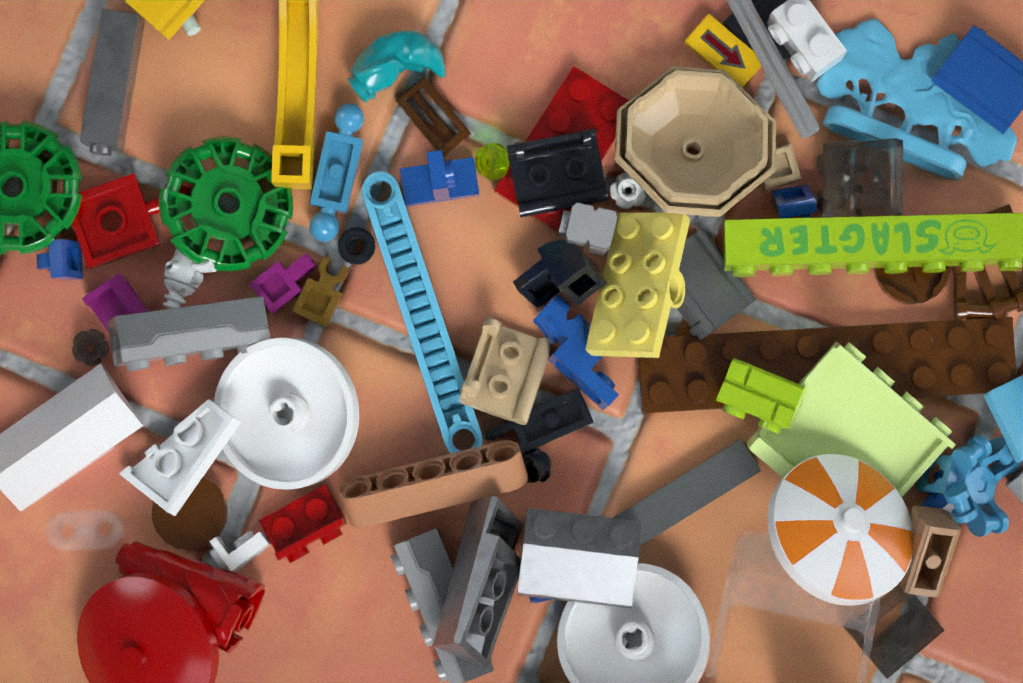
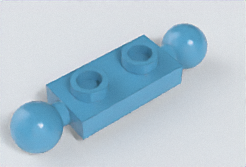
M351 103L340 106L335 113L334 120L339 129L338 134L326 131L311 195L310 205L319 207L321 210L320 213H317L311 219L309 229L311 235L321 242L334 239L339 232V222L335 217V212L348 213L364 143L363 139L353 137V133L357 132L364 123V114L357 105Z

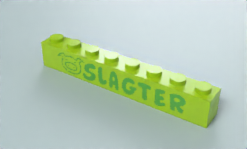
M1023 213L724 220L722 227L724 271H733V276L735 277L754 276L755 271L770 270L772 276L793 275V270L808 269L809 275L831 274V269H846L847 274L869 273V268H884L885 273L896 274L907 272V267H922L923 272L936 273L946 271V266H961V271L976 272L984 270V265H999V270L1015 271L1022 269Z

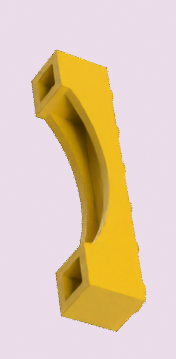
M279 0L278 96L271 180L274 187L313 190L320 0Z

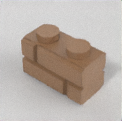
M916 505L913 506L910 514L912 533L914 534L913 556L910 566L899 582V585L905 593L937 598L940 597L944 585L943 579L947 576L961 528L956 521H953L954 518L949 511Z

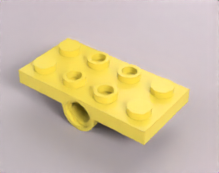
M666 212L617 213L613 238L603 272V277L607 283L599 289L585 348L591 356L659 358L670 308H679L685 297V281L682 273L679 271L690 223V218L686 214Z

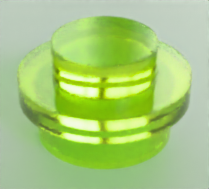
M488 143L481 147L475 155V168L477 172L489 180H499L505 176L509 167V158L504 146L499 143Z

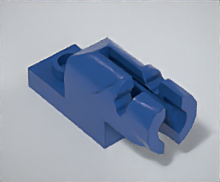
M557 293L533 320L552 345L556 342L560 346L550 356L548 361L601 410H604L619 394L613 390L615 384L608 376L600 371L596 374L592 370L593 366L603 356H591L585 350L591 324L582 314H578L574 319L567 320V311L571 308V305Z

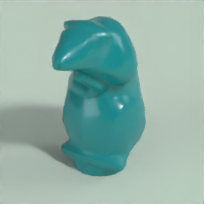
M396 31L380 36L363 50L350 68L352 76L347 81L361 100L366 103L370 99H374L377 93L390 87L398 78L399 73L404 72L405 69L423 72L427 68L441 78L446 76L443 55L437 44L428 40L419 31Z

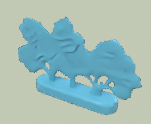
M873 18L859 23L855 28H845L841 32L835 33L847 52L842 61L819 76L816 85L821 95L827 98H841L844 95L850 94L859 104L861 111L857 112L844 106L830 107L823 120V125L828 130L948 180H961L966 169V160L961 155L948 149V146L959 142L968 147L975 162L982 167L995 164L1000 159L1003 161L1011 160L1018 138L1010 127L1004 134H1001L931 82L961 42L955 33L940 39L939 44L936 46L926 44L917 47L912 59L909 60L900 58L893 35L878 19ZM860 79H866L870 84L872 90L870 101H866L867 94H860L858 82ZM848 80L853 83V91L846 88ZM877 93H885V97L882 100H876ZM884 103H893L900 106L906 116L901 128L898 129L874 119L875 107ZM917 124L921 126H936L938 128L939 144L936 145L910 134L912 126ZM955 126H961L962 128L958 136L951 135Z

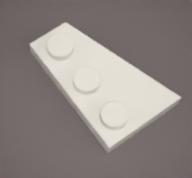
M208 399L174 428L172 436L160 446L154 444L145 452L146 457L134 467H126L119 474L166 512L176 516L241 422Z

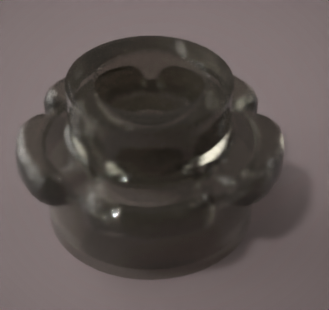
M99 330L81 331L73 340L72 353L77 361H83L87 366H95L101 363L103 357L108 355L109 343L105 341L104 334ZM89 344L94 345V349L92 351H89L87 349V346Z

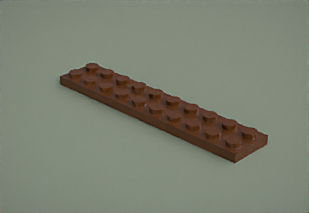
M1002 317L997 320L995 318L720 333L709 334L701 341L697 335L664 337L659 358L638 357L642 414L723 409L725 404L717 401V396L733 358L799 384L836 341L843 347L850 342L864 354L866 358L862 361V364L872 372L879 367L895 381L890 388L901 397L906 392L913 398L985 394L1017 378L1013 317Z

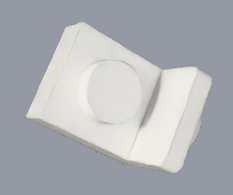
M252 531L247 532L233 543L236 548L233 552L230 551L221 537H214L209 541L214 547L210 552L213 559L222 570L228 567L231 572L238 571L271 546L264 532H258L254 535Z

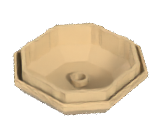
M672 66L617 109L615 161L666 213L721 217L775 172L776 121L725 70ZM693 148L697 150L699 154L690 155L686 149Z

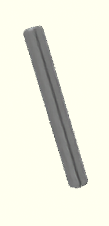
M727 0L798 134L803 139L818 132L819 125L752 1Z

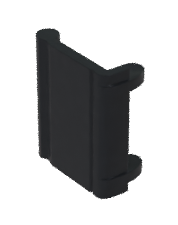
M581 129L580 132L524 143L520 141L515 142L514 145L507 146L520 218L572 208L576 202L589 205L609 201L596 138V129Z

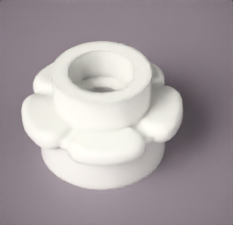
M628 173L618 175L616 182H613L610 186L611 198L615 199L616 205L622 209H631L633 206L638 207L646 198L644 190ZM627 187L632 189L631 194L625 193Z

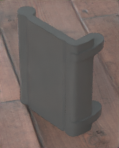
M704 227L686 239L679 271L682 273L685 281V297L682 305L677 309L691 327L688 332L693 336L697 335L701 341L756 301L757 298L741 277L733 276V271H724L723 252Z

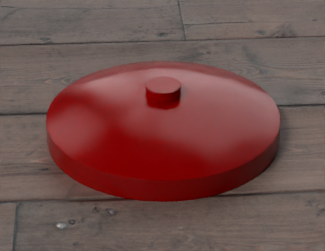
M151 573L123 575L98 589L88 600L82 611L77 631V647L80 663L89 683H215L219 666V650L214 628L200 603L191 593L176 582Z

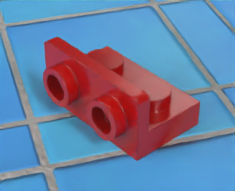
M326 484L258 520L276 552L277 560L279 561L287 557L289 563L310 553L307 546L320 539L322 544L325 545L343 535L340 528L347 524Z

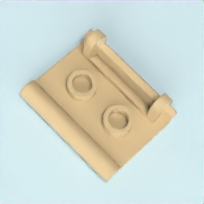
M487 316L481 329V336L466 380L463 382L460 390V403L520 425H526L553 345L546 338L538 339L501 326L499 321Z

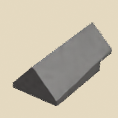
M489 496L472 501L470 504L433 647L487 669L516 588L521 566V558L514 550L523 524L499 497Z

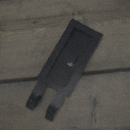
M577 388L532 408L526 425L509 421L483 434L487 441L490 439L495 440L502 437L504 433L514 429L520 443H517L520 451L524 450L526 453L594 423L580 389Z

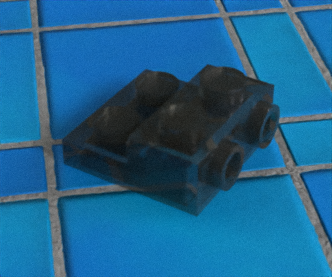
M891 138L864 142L847 140L823 143V153L818 155L816 162L819 173L823 175V187L816 196L817 207L822 212V218L903 215V140Z

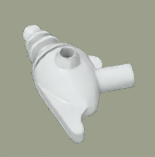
M176 248L172 260L165 265L164 277L166 279H164V285L169 290V294H164L167 302H164L163 305L168 309L180 308V304H185L186 301L183 298L195 293V289H198L203 281V273L217 271L214 269L215 265L211 259L198 265L185 257Z

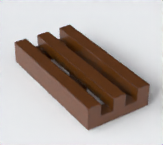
M424 76L395 99L396 103L436 151L442 150L443 158L448 155V152L459 146L464 139L466 140L471 136V132ZM423 88L459 131L455 137L418 94L419 90ZM409 98L416 102L448 141L444 146L407 103Z

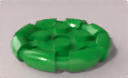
M9 121L0 122V254L7 255L8 251H19L21 255L29 254L49 246L56 240L54 237L63 228L68 230L81 205L82 195L79 194V182L82 181V175L73 151L69 145L64 147L57 140L58 135L55 132L34 122L22 121L21 124H10ZM10 139H20V149H9ZM43 150H47L53 156L46 164L37 158ZM12 177L21 178L23 181L22 192L18 196L8 197L4 191L6 181ZM52 181H63V193H53ZM47 210L53 218L43 227L36 219L41 218ZM7 225H19V236H8Z
M231 136L207 138L202 140L203 144L195 148L189 146L183 150L168 167L165 173L168 177L165 187L160 188L159 193L160 217L163 226L167 225L173 237L171 242L185 257L198 265L211 259L215 265L214 269L217 271H240L251 268V263L259 259L265 261L284 241L288 233L285 231L288 219H292L293 216L291 188L274 187L271 183L272 155L255 143L253 146L240 142L241 138ZM236 156L247 160L245 169L233 165ZM210 158L216 168L205 172L201 161ZM267 177L273 190L263 194L257 181ZM182 182L193 184L190 196L179 193ZM222 193H229L235 197L237 208L234 213L227 214L220 210L218 198ZM265 210L274 214L271 225L262 222ZM187 214H190L191 222L197 226L189 231H186L180 219ZM250 235L254 242L253 246L244 250L240 239ZM209 238L222 241L218 252L206 248Z

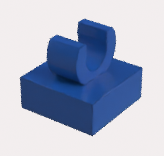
M808 184L771 191L772 203L780 219L802 215L801 218H811L810 213L817 212L816 198Z
M56 239L49 245V253L36 254L37 269H48L51 278L70 281L83 279L82 250L78 241Z

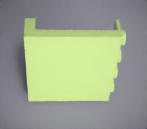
M837 341L799 382L800 385L807 387V392L791 430L781 428L780 433L777 434L760 427L746 443L755 455L782 478L796 465L814 456L838 454L853 457L878 470L892 483L901 497L905 495L948 446L953 449L956 444L948 438L952 430L937 417H934L931 421L927 420L919 413L924 407L908 392L901 397L890 387L895 381L879 367L872 372L862 364L866 356L850 342L843 347Z

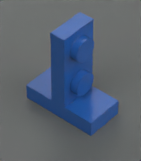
M442 150L427 152L428 164L400 168L406 207L480 196L474 157L452 161L451 159L444 160Z

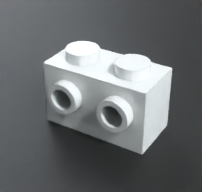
M788 0L771 12L767 22L771 36L779 45L783 44L791 54L790 59L794 67L801 75L805 74L811 82L842 61L847 50L809 0Z

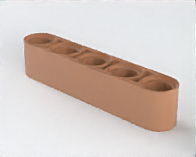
M506 440L358 476L344 482L339 489V494L350 524L354 527L362 528L511 492L526 484L528 474L518 444L514 441Z

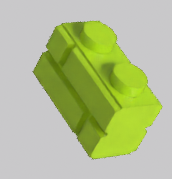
M733 358L717 396V401L725 404L722 411L744 419L746 413L760 418L758 426L779 434L781 428L791 430L807 392V387Z

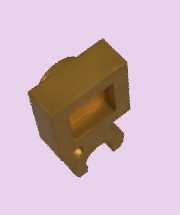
M328 257L323 258L320 262L319 273L321 277L319 281L307 279L292 310L293 313L325 328L328 327L343 296L342 293L334 290L336 284L342 283L348 275V267L345 265L342 266L338 275H329L327 267L331 260Z

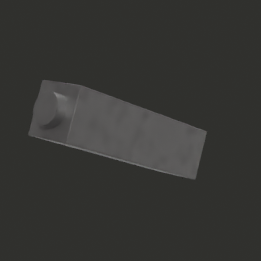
M102 9L80 142L86 147H90L89 153L112 156V151L123 152L145 25L144 20L139 14Z

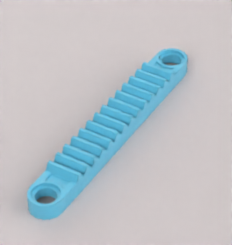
M373 173L363 183V199L445 445L450 453L459 452L460 450L455 448L453 444V436L457 431L467 429L475 437L472 448L480 447L483 440L472 407L463 405L459 401L460 390L464 380L396 179L388 173ZM381 181L388 183L392 188L391 196L384 202L375 201L370 194L371 187Z

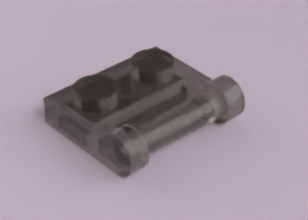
M899 583L855 621L850 619L842 626L885 679L891 677L945 631L916 595L905 593ZM903 600L909 608L872 640H869L864 633Z

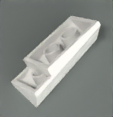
M100 363L0 434V490L19 511L25 510L115 448V445L144 426L103 364Z

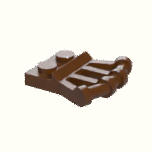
M1010 204L984 214L1013 213ZM950 266L954 274L955 320H966V318H995L997 320L1004 317V314L1010 311H1023V290L1020 287L1015 271H1001L1010 296L999 300L995 295L985 266L984 270L974 272L985 303H967V272L961 271V266Z

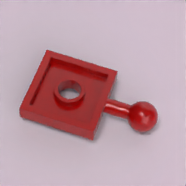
M135 173L79 192L82 195L81 205L72 225L88 269L92 270L161 245L151 218L152 215L160 213L159 197L145 201ZM182 182L179 193L190 196L193 185ZM113 211L120 213L122 216L120 228L113 232L106 231L102 224L104 216Z

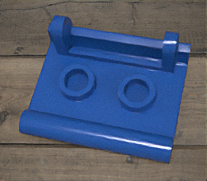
M973 25L931 82L1001 134H1004L1023 110V60L989 36L985 30Z

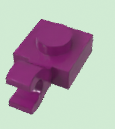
M305 253L287 269H285L281 262L277 261L249 285L258 297L263 296L265 306L272 314H275L301 293L302 289L296 282L306 277L318 266Z

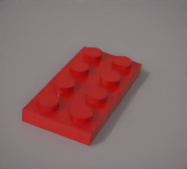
M573 66L525 142L580 132L581 129H596V138L602 162L616 140L617 109L629 100ZM509 166L494 189V193L518 207L511 168ZM572 208L532 215V217L557 232L561 224L563 211H570Z

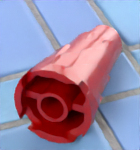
M133 541L131 544L125 543L120 548L115 559V563L119 565L118 571L122 575L151 573L166 577L184 587L205 610L214 628L218 648L226 653L232 652L243 640V637L235 633L241 632L244 628L250 629L265 594L263 589L265 585L254 579L216 568L191 557L184 558L170 551L158 550L138 541Z

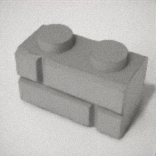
M576 202L572 206L571 211H563L558 237L565 238L567 243L575 244L582 252L584 249H587L588 254L605 257L608 254L617 220L616 211L598 208L595 211L593 206Z

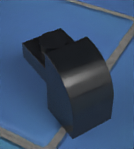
M566 240L551 241L539 247L537 250L542 259L513 281L517 291L537 309L560 291L578 306L607 283L598 266L575 244L567 243Z

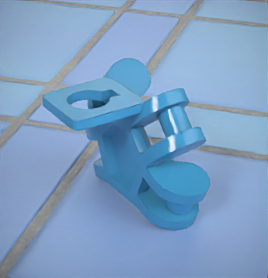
M975 435L968 440L966 446H960L955 449L952 455H939L918 479L916 490L923 493L943 494L946 502L954 505V509L951 512L954 521L959 524L966 523L970 532L975 536H987L991 532L995 534L1003 533L1009 527V519L1007 514L998 507L994 500L996 486L1000 479L1017 471L1023 461L1017 463L1014 460L1003 437L994 438L989 441L983 435ZM995 461L990 469L987 465ZM938 464L940 470L944 471L943 478H938L936 482L930 484L928 479L929 472L934 465Z

